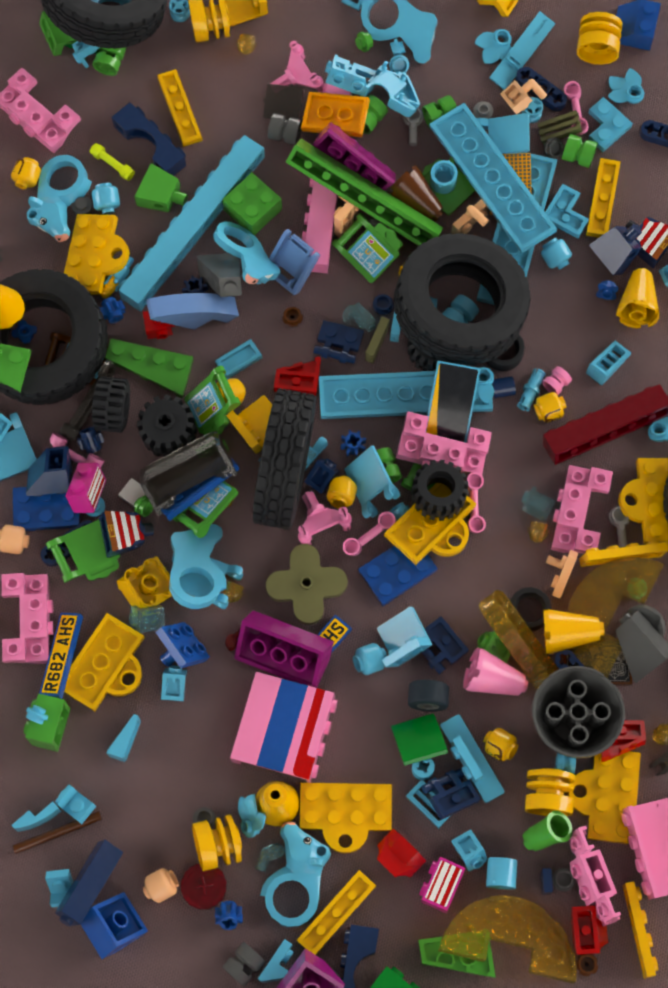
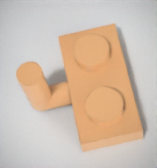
M534 79L528 80L522 87L514 80L500 93L516 114L524 111L529 106V103L533 101L527 94L531 89L541 100L547 96L546 92Z
M338 196L346 202L343 207H338L333 215L334 235L340 238L354 223V215L359 211V208Z
M482 199L474 206L469 205L466 213L452 224V234H467L472 229V225L477 221L482 226L488 223L489 220L486 218L488 207Z
M570 550L568 556L563 555L562 560L550 555L548 556L547 564L562 569L560 576L555 574L551 587L554 588L552 596L561 598L576 562L578 552Z

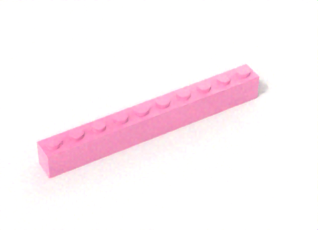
M327 83L323 85V93L352 95L351 92ZM310 178L309 187L313 189L312 194H308L307 206H310L309 213H305L304 225H307V232L303 231L302 240L314 249L312 255L315 252L320 254L311 272L328 274L334 230L333 215L337 208L338 195Z

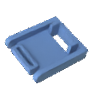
M286 229L269 259L277 267L281 266L294 277L288 280L280 273L275 280L290 293L296 295L301 291L320 254L315 252L312 255L314 249L295 234L290 238L292 231Z

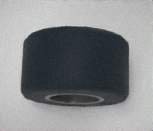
M416 680L409 684L408 706L410 708L428 712L447 709L449 705V686L446 683L437 680Z

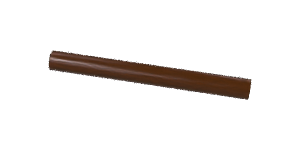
M99 811L90 814L83 824L77 820L14 844L12 845L13 850L17 854L100 821L102 817Z

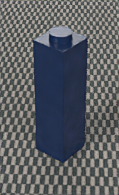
M107 840L97 842L55 912L60 917L59 920L69 927L82 923L124 853Z

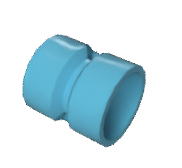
M459 294L451 302V308H446L442 314L456 322L468 323L467 321L471 322L477 316L479 308L471 299Z

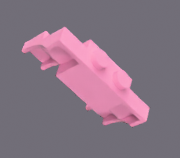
M21 68L8 80L9 85L0 92V108L9 115L10 120L14 124H20L28 136L31 138L34 136L51 152L55 153L63 145L72 129L81 121V118L66 104L53 115L29 94L31 89L37 84V80L25 69Z
M409 411L406 413L396 453L397 459L421 465L425 463L430 465V461L433 460L436 463H439L440 460H445L444 463L446 464L449 461L454 463L453 467L455 468L459 466L461 468L460 473H465L466 476L472 472H478L482 475L492 432L470 427L465 443L426 433L429 416Z
M569 465L564 489H559L557 501L561 502L560 509H555L553 522H556L551 550L562 553H569L570 550L585 554L587 549L598 548L601 533L583 528L591 492L608 494L613 471L591 467L590 470Z
M24 573L1 574L2 597L20 598V638L2 639L3 663L47 664L50 654V635L54 634L53 621H50V613H53V600H49V576L47 574L25 575Z
M579 827L572 832V836L569 839L570 849L576 856L570 862V871L579 886L581 899L585 902L586 906L595 904L596 915L601 920L602 925L606 926L620 920L621 913H615L610 898L617 894L600 849L591 852L595 847L587 843L585 838L587 827Z

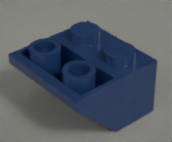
M68 446L46 448L28 470L26 496L38 497L45 494H63L67 492L72 478V463Z

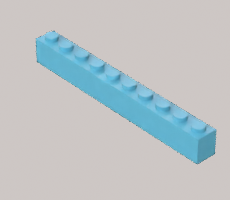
M245 135L240 140L235 141L230 153L224 155L220 160L218 168L209 173L203 186L200 185L195 191V196L192 200L184 204L180 215L172 219L167 231L162 232L154 247H150L146 251L140 264L137 263L132 269V274L129 278L121 282L118 291L123 301L140 312L147 305L146 300L156 294L223 210L222 199L251 172L253 173L265 158L264 147Z

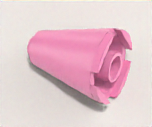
M477 647L469 660L472 663L470 668H466L463 688L465 690L519 696L521 692L525 693L528 687V680H526L525 674L483 648Z

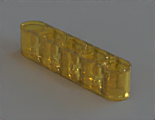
M495 590L480 601L479 608L481 613L537 690L550 674L559 669L550 656L546 654L545 649L504 592Z

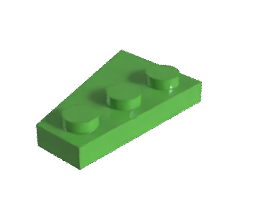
M488 930L418 940L423 965L496 978Z

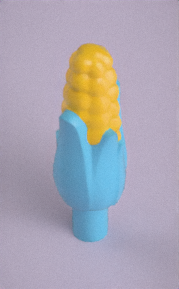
M129 256L127 264L121 271L109 275L104 281L102 298L107 299L114 291L118 292L121 282L129 276V268L134 262L132 257Z

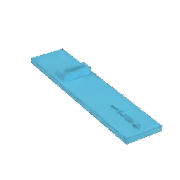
M539 11L489 79L505 90L516 77L517 71L525 65L556 23Z

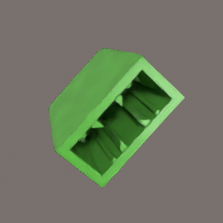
M150 164L134 197L136 205L139 207L169 212L173 203L184 206L187 202L188 194L180 192L178 178L154 164Z

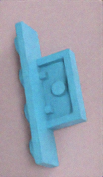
M457 714L441 723L440 727L452 746L450 750L454 758L460 760L465 777L468 780H472L483 801L488 803L504 794L503 787L461 716Z

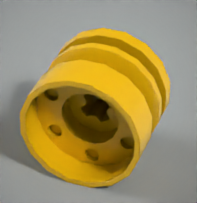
M188 0L196 43L209 41V31H213L216 39H220L219 29H223L225 38L230 37V16L228 6L224 0H218L217 5H214L213 0H209V6L206 7L203 0Z
M592 12L584 15L580 20L577 56L587 63L596 65L610 64L619 58L623 23L620 18L607 12Z
M554 768L527 771V778L532 781L527 782L526 787L536 791V793L525 796V812L547 816L552 811H560L566 816L573 815L574 799L564 795V793L574 791L575 786L568 784L575 781L573 773Z
M231 814L225 815L224 827L220 817H217L215 819L216 829H211L207 820L192 823L197 856L203 872L218 868V857L222 856L226 866L231 864L230 854H232L235 863L242 862L241 837Z

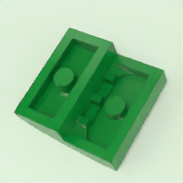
M434 713L391 725L404 766L448 753Z

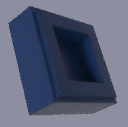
M551 868L542 869L540 871L542 895H550L553 892Z

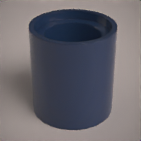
M513 376L494 379L492 383L494 399L516 395Z

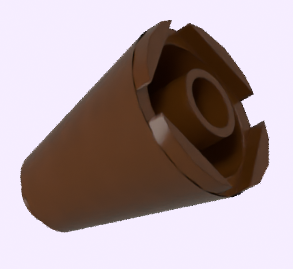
M413 165L411 167L413 171H406L391 187L393 192L388 193L436 222L443 215L441 211L443 206L420 169Z

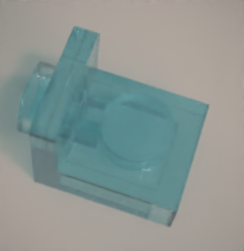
M359 302L354 306H348L344 310L343 323L345 325L355 318V322L360 328H365L368 332L375 328V318Z
M533 486L531 491L526 490L521 502L524 503L522 511L546 522L556 501L537 492V487Z
M136 605L131 606V613L129 614L130 625L139 633L159 630L165 626L164 607L160 605L140 609Z

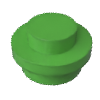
M359 32L355 39L357 48L362 52L369 51L373 47L371 35L368 32Z
M146 495L138 498L134 503V512L139 513L143 517H147L154 508L151 498Z

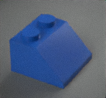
M636 0L618 6L616 16L623 22L620 45L650 51L661 3Z
M125 892L92 906L81 923L82 928L101 959L120 951L148 932Z

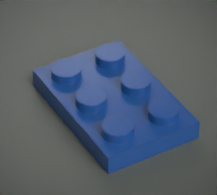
M26 487L13 488V526L24 527L25 531L74 528L80 524V513L73 512L66 498L67 492L63 494H45L36 497L26 496Z
M393 546L359 568L358 572L381 605L385 606L435 573L438 568L428 554L415 565L398 548Z

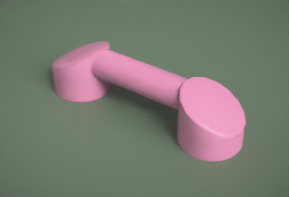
M569 81L564 86V92L567 99L571 101L572 110H576L579 113L583 131L575 135H583L588 131L589 127L587 120L582 118L579 103L581 88L578 82Z
M53 432L50 437V443L53 448L66 446L68 442L67 438ZM69 449L70 458L76 463H98L101 468L105 462L104 459L95 454L89 453L86 459Z
M472 472L466 477L465 481H468L469 498L476 503V507L470 512V519L466 524L470 532L478 534L486 527V522L483 517L479 516L478 489L483 486L484 478L480 473Z
M389 511L382 512L378 517V524L359 539H346L343 543L344 552L349 556L359 555L362 551V546L382 531L388 530L396 522L394 514Z

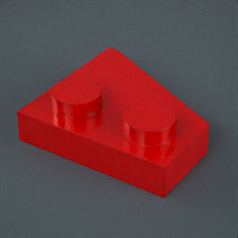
M315 357L314 361L305 364L299 362L290 367L276 369L274 392L282 388L287 391H298L316 396L321 357Z
M624 720L623 728L616 741L607 750L600 753L601 762H606L645 745L644 720Z

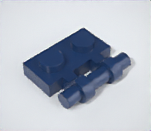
M323 320L317 340L325 345L323 347L315 345L313 353L321 355V358L337 359L340 363L346 364L348 362L355 364L357 356L349 353L350 351L359 352L364 330ZM334 346L342 348L343 350L342 352L331 349V347Z
M442 616L425 628L431 643L441 653L435 656L429 648L421 653L429 661L428 665L431 669H435L439 675L446 670L441 663L443 660L446 659L452 666L469 652V649Z
M462 769L445 772L444 776L438 779L434 777L422 786L424 794L431 791L435 793V796L431 797L429 801L440 820L464 810L481 800L470 780L461 783L460 778L464 777ZM447 784L452 786V788L446 791L442 787Z

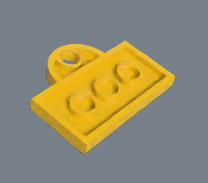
M77 214L64 274L80 282L90 294L102 295L105 277L121 271L129 260L130 252L128 245L120 236L115 235L118 218L115 215ZM122 251L121 257L114 259L115 253Z
M638 458L636 460L637 479L628 482L622 488L618 498L619 506L622 513L626 517L628 516L631 521L642 523L643 544L658 540L659 543L668 542V523L663 507V492L668 476V458ZM626 496H631L635 499L634 506L626 503Z
M436 483L429 490L432 495L439 498L452 494L451 490L442 483ZM466 496L464 506L460 509V512L457 515L454 513L453 518L450 519L446 516L444 521H439L438 517H435V520H431L429 515H426V517L422 516V510L417 511L415 503L384 533V537L415 565L430 551L444 557L459 554L467 544L469 530L463 519L476 507V503ZM456 537L460 540L461 544L459 546H452L449 543V539Z
M106 613L72 663L64 693L95 712L107 693L112 696L122 697L134 692L142 680V668L134 653L144 640V635L109 613ZM127 674L135 676V681L131 685L123 683V677Z
M629 751L606 762H601V754L595 755L593 770H584L575 776V781L570 783L573 786H582L586 790V795L582 798L576 797L574 792H569L568 796L574 799L573 808L578 813L589 816L587 839L629 844L628 836L630 834L628 827H625L622 821V809L631 805L637 806L641 753Z
M301 783L300 829L323 830L324 840L331 849L344 854L353 853L364 845L368 837V831L392 830V784ZM343 835H347L352 839V844L347 848H343L339 844V839Z

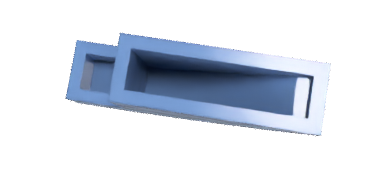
M184 293L153 297L146 300L150 320L193 330L211 320L228 323L239 316L236 300L233 296L220 297L218 294Z

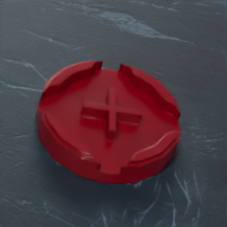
M199 863L191 866L184 873L181 880V892L184 900L190 906L198 910H209L216 907L224 899L227 892V882L219 868L203 872Z

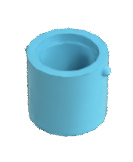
M450 160L438 161L431 168L430 185L438 194H448L456 187L458 171Z
M503 857L488 858L486 887L504 890L516 889L517 860Z

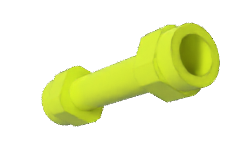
M98 143L91 147L90 154L97 160L102 159L116 169L124 180L130 181L133 178L135 171L128 164H121L106 153L105 148Z

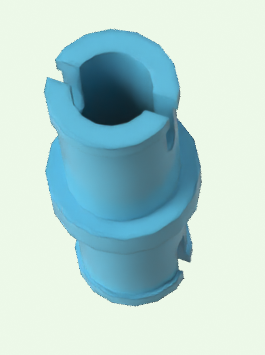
M533 369L528 383L523 387L524 392L517 404L519 409L526 410L527 412L530 411L535 396H538L540 393L539 387L546 375L543 370Z

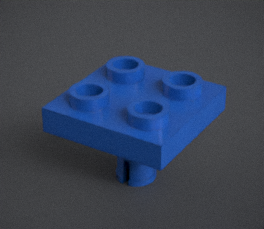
M186 622L164 626L155 632L167 648V651L160 656V659L168 667L176 661L180 668L204 663L210 658L205 646L198 641L193 634V629Z

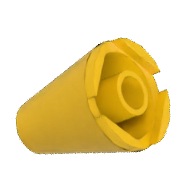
M638 268L631 273L616 311L619 321L628 327L641 328V325L647 324L648 327H651L659 320L660 313L653 274L646 268Z
M0 284V329H8L22 319L25 311L24 301L17 291Z
M551 609L543 610L546 654H553L599 641L600 636L604 635V622H599L598 617Z
M271 781L263 785L257 792L256 805L258 812L266 815L265 824L278 827L282 826L285 822L292 821L297 816L300 808V799L295 788L289 783Z

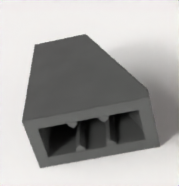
M229 253L197 255L199 276L203 277V280L220 297L242 295L240 258Z
M639 610L632 615L629 612L619 620L621 625L615 630L635 683L639 682L668 658V643Z

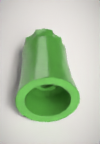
M560 811L550 812L544 819L529 827L523 833V844L528 850L538 851L551 845L568 841L572 836V825L569 818Z

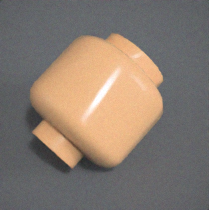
M4 525L0 529L1 552L21 554L24 548H28L30 535H26L24 527Z
M160 868L145 877L143 892L147 899L161 903L176 894L179 882L172 870L168 871L165 868Z

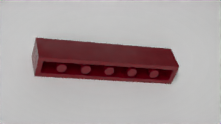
M660 384L653 387L649 386L642 392L628 395L619 402L606 405L603 409L589 412L584 417L571 420L557 429L552 428L543 434V446L554 465H557L667 417L668 396Z

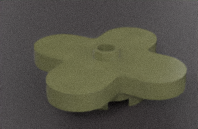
M309 544L296 546L290 554V569L276 571L266 581L268 596L277 602L291 601L296 619L304 625H313L319 622L324 614V599L341 596L348 586L345 572L338 567H321L317 549ZM306 581L311 582L309 586H304L302 583Z

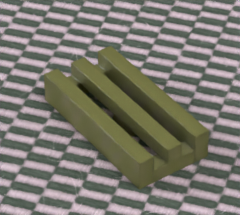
M576 110L537 123L543 145L552 137L562 139L570 134L574 135L583 132L579 113ZM576 124V126L565 129L566 127ZM554 131H560V132H557V133H554V134H551V135L546 136V134H548V133H551V132H554Z
M381 317L365 353V361L374 363L389 330L390 319Z

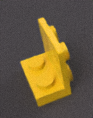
M224 0L228 6L230 26L268 14L267 0Z
M265 395L261 396L238 415L233 410L226 415L255 454L263 449L272 408L271 402Z

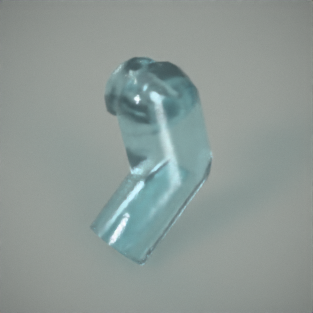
M278 843L264 847L260 852L255 869L266 872L269 861L282 857L285 853V848Z

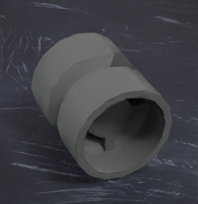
M273 113L268 128V139L280 141L283 138L285 143L295 145L300 138L302 119L291 117L287 120L285 115Z
M243 941L235 951L236 956L230 957L222 968L245 987L253 978L252 972H258L266 961Z

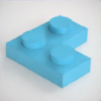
M603 97L589 109L588 113L601 125L589 135L588 139L598 142L597 148L604 152L632 128L633 123Z
M562 184L545 213L556 228L579 239L589 222L588 218L572 210L581 193Z

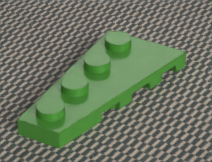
M110 339L105 357L106 361L128 372H133L139 375L140 378L146 381L149 380L165 390L172 391L181 398L184 396L194 360L193 356L116 339Z
M0 343V383L21 393L31 355L30 349Z

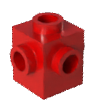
M149 311L143 312L148 339H165L173 335L172 327H176V325L150 320Z

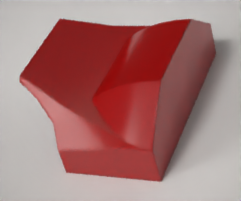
M392 829L377 845L379 849L377 860L394 877L407 876L411 878L426 863L423 856L395 829Z
M595 905L571 907L575 954H600L601 948L609 942L607 925L603 926L601 920L598 919Z

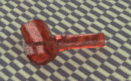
M240 629L226 637L225 645L229 651L236 649Z

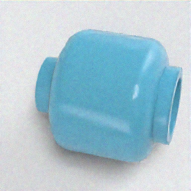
M111 183L95 185V189L91 192L94 209L102 211L103 215L115 213L114 209L120 206L117 187L112 186Z
M554 238L542 246L541 256L549 268L554 269L557 267L560 270L570 264L568 260L572 257V252L563 239L558 240Z
M376 643L362 646L356 649L353 656L354 667L364 675L381 671L385 667L382 659L387 656V653L383 647L380 648Z

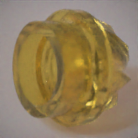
M240 34L236 42L238 50L245 55L252 53L257 45L255 42L256 37L249 34Z
M532 521L527 529L529 537L534 542L545 540L550 531L548 530V524Z
M228 580L223 594L228 596L229 603H234L244 595L242 593L244 587Z
M668 723L659 724L653 731V739L660 745H668Z

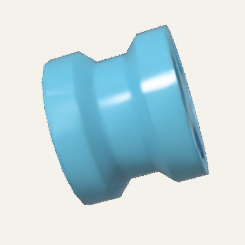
M171 0L169 2L171 18L175 22H185L190 16L188 1Z
M530 97L533 101L522 111V114L529 113V123H535L542 117L543 103L536 97Z
M557 753L555 769L575 774L576 758Z
M430 758L412 763L411 771L413 776L423 781L431 778L434 773V761Z

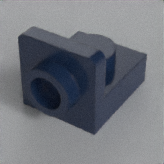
M330 459L317 460L304 482L323 494L335 475L339 474L340 470L336 468L337 464Z

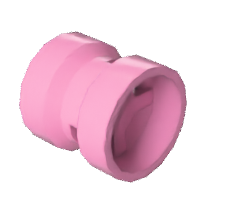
M556 366L552 370V375L547 376L542 381V385L549 393L555 392L559 395L562 392V388L568 386L572 378L566 370Z

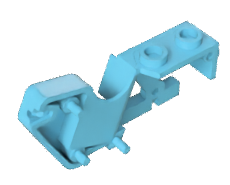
M336 54L332 61L328 60L325 68V72L328 73L327 84L363 97L372 92L375 85L382 86L390 97L387 106L405 117H411L420 105L409 76L405 72L399 71L395 73L387 70V61H384L377 71L357 63L350 64L349 60L338 57Z

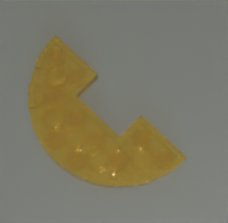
M640 557L613 560L593 570L578 585L570 600L568 612L598 617L599 622H604V635L600 636L599 641L572 648L575 656L585 667L595 669L608 678L622 648L618 639L605 632L623 596H627L645 605L664 567L663 563Z
M498 895L473 902L453 918L440 942L438 950L440 952L481 962L486 960L489 940L532 950L529 966L530 974L572 984L576 982L575 954L571 950L567 940L568 936L558 921L555 922L545 913V909L520 897Z

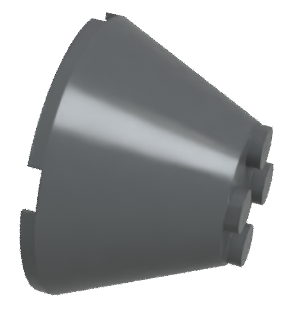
M570 666L553 672L540 684L533 699L532 719L538 735L552 750L567 757L588 758L604 752L616 741L624 725L625 707L618 688L604 674L589 667Z

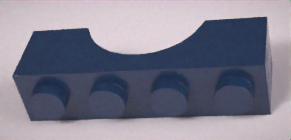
M129 102L112 116L114 128L126 140L143 138L155 145L156 151L152 157L155 166L173 176L186 166L184 151L180 147L176 148L172 144L170 137L166 133L162 134L158 130L159 128L153 120L149 121L145 117L140 107H135Z
M351 924L350 930L345 931L344 944H348L347 954L342 953L340 966L345 968L344 977H340L345 983L344 988H356L353 979L354 971L361 960L376 953L379 928Z

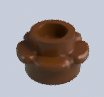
M288 307L283 312L282 320L289 327H296L303 320L301 311L296 307Z
M593 954L579 955L578 960L575 961V967L580 971L581 975L590 976V974L597 972L598 960ZM585 962L589 963L588 967L585 966Z

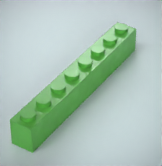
M302 138L295 144L286 160L287 164L418 246L423 242L426 243L429 239L438 237L443 230V227Z

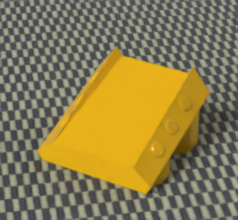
M157 556L145 560L137 568L131 567L127 569L124 576L117 580L118 589L121 590L130 603L135 614L139 616L172 596L169 591L170 574Z

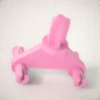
M291 41V52L287 69L284 70V75L270 83L272 90L278 93L293 84V86L301 85L316 89L318 92H323V79L317 73H311L304 62V48L297 41Z
M307 491L302 496L308 511L307 519L302 528L301 526L298 527L300 543L312 545V535L336 524H340L343 531H348L347 527L349 530L351 529L352 517L346 507L339 508V511L325 508L323 504H319L312 491Z

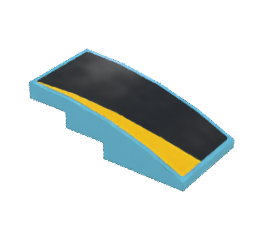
M437 361L427 410L429 418L426 433L466 443L481 368Z

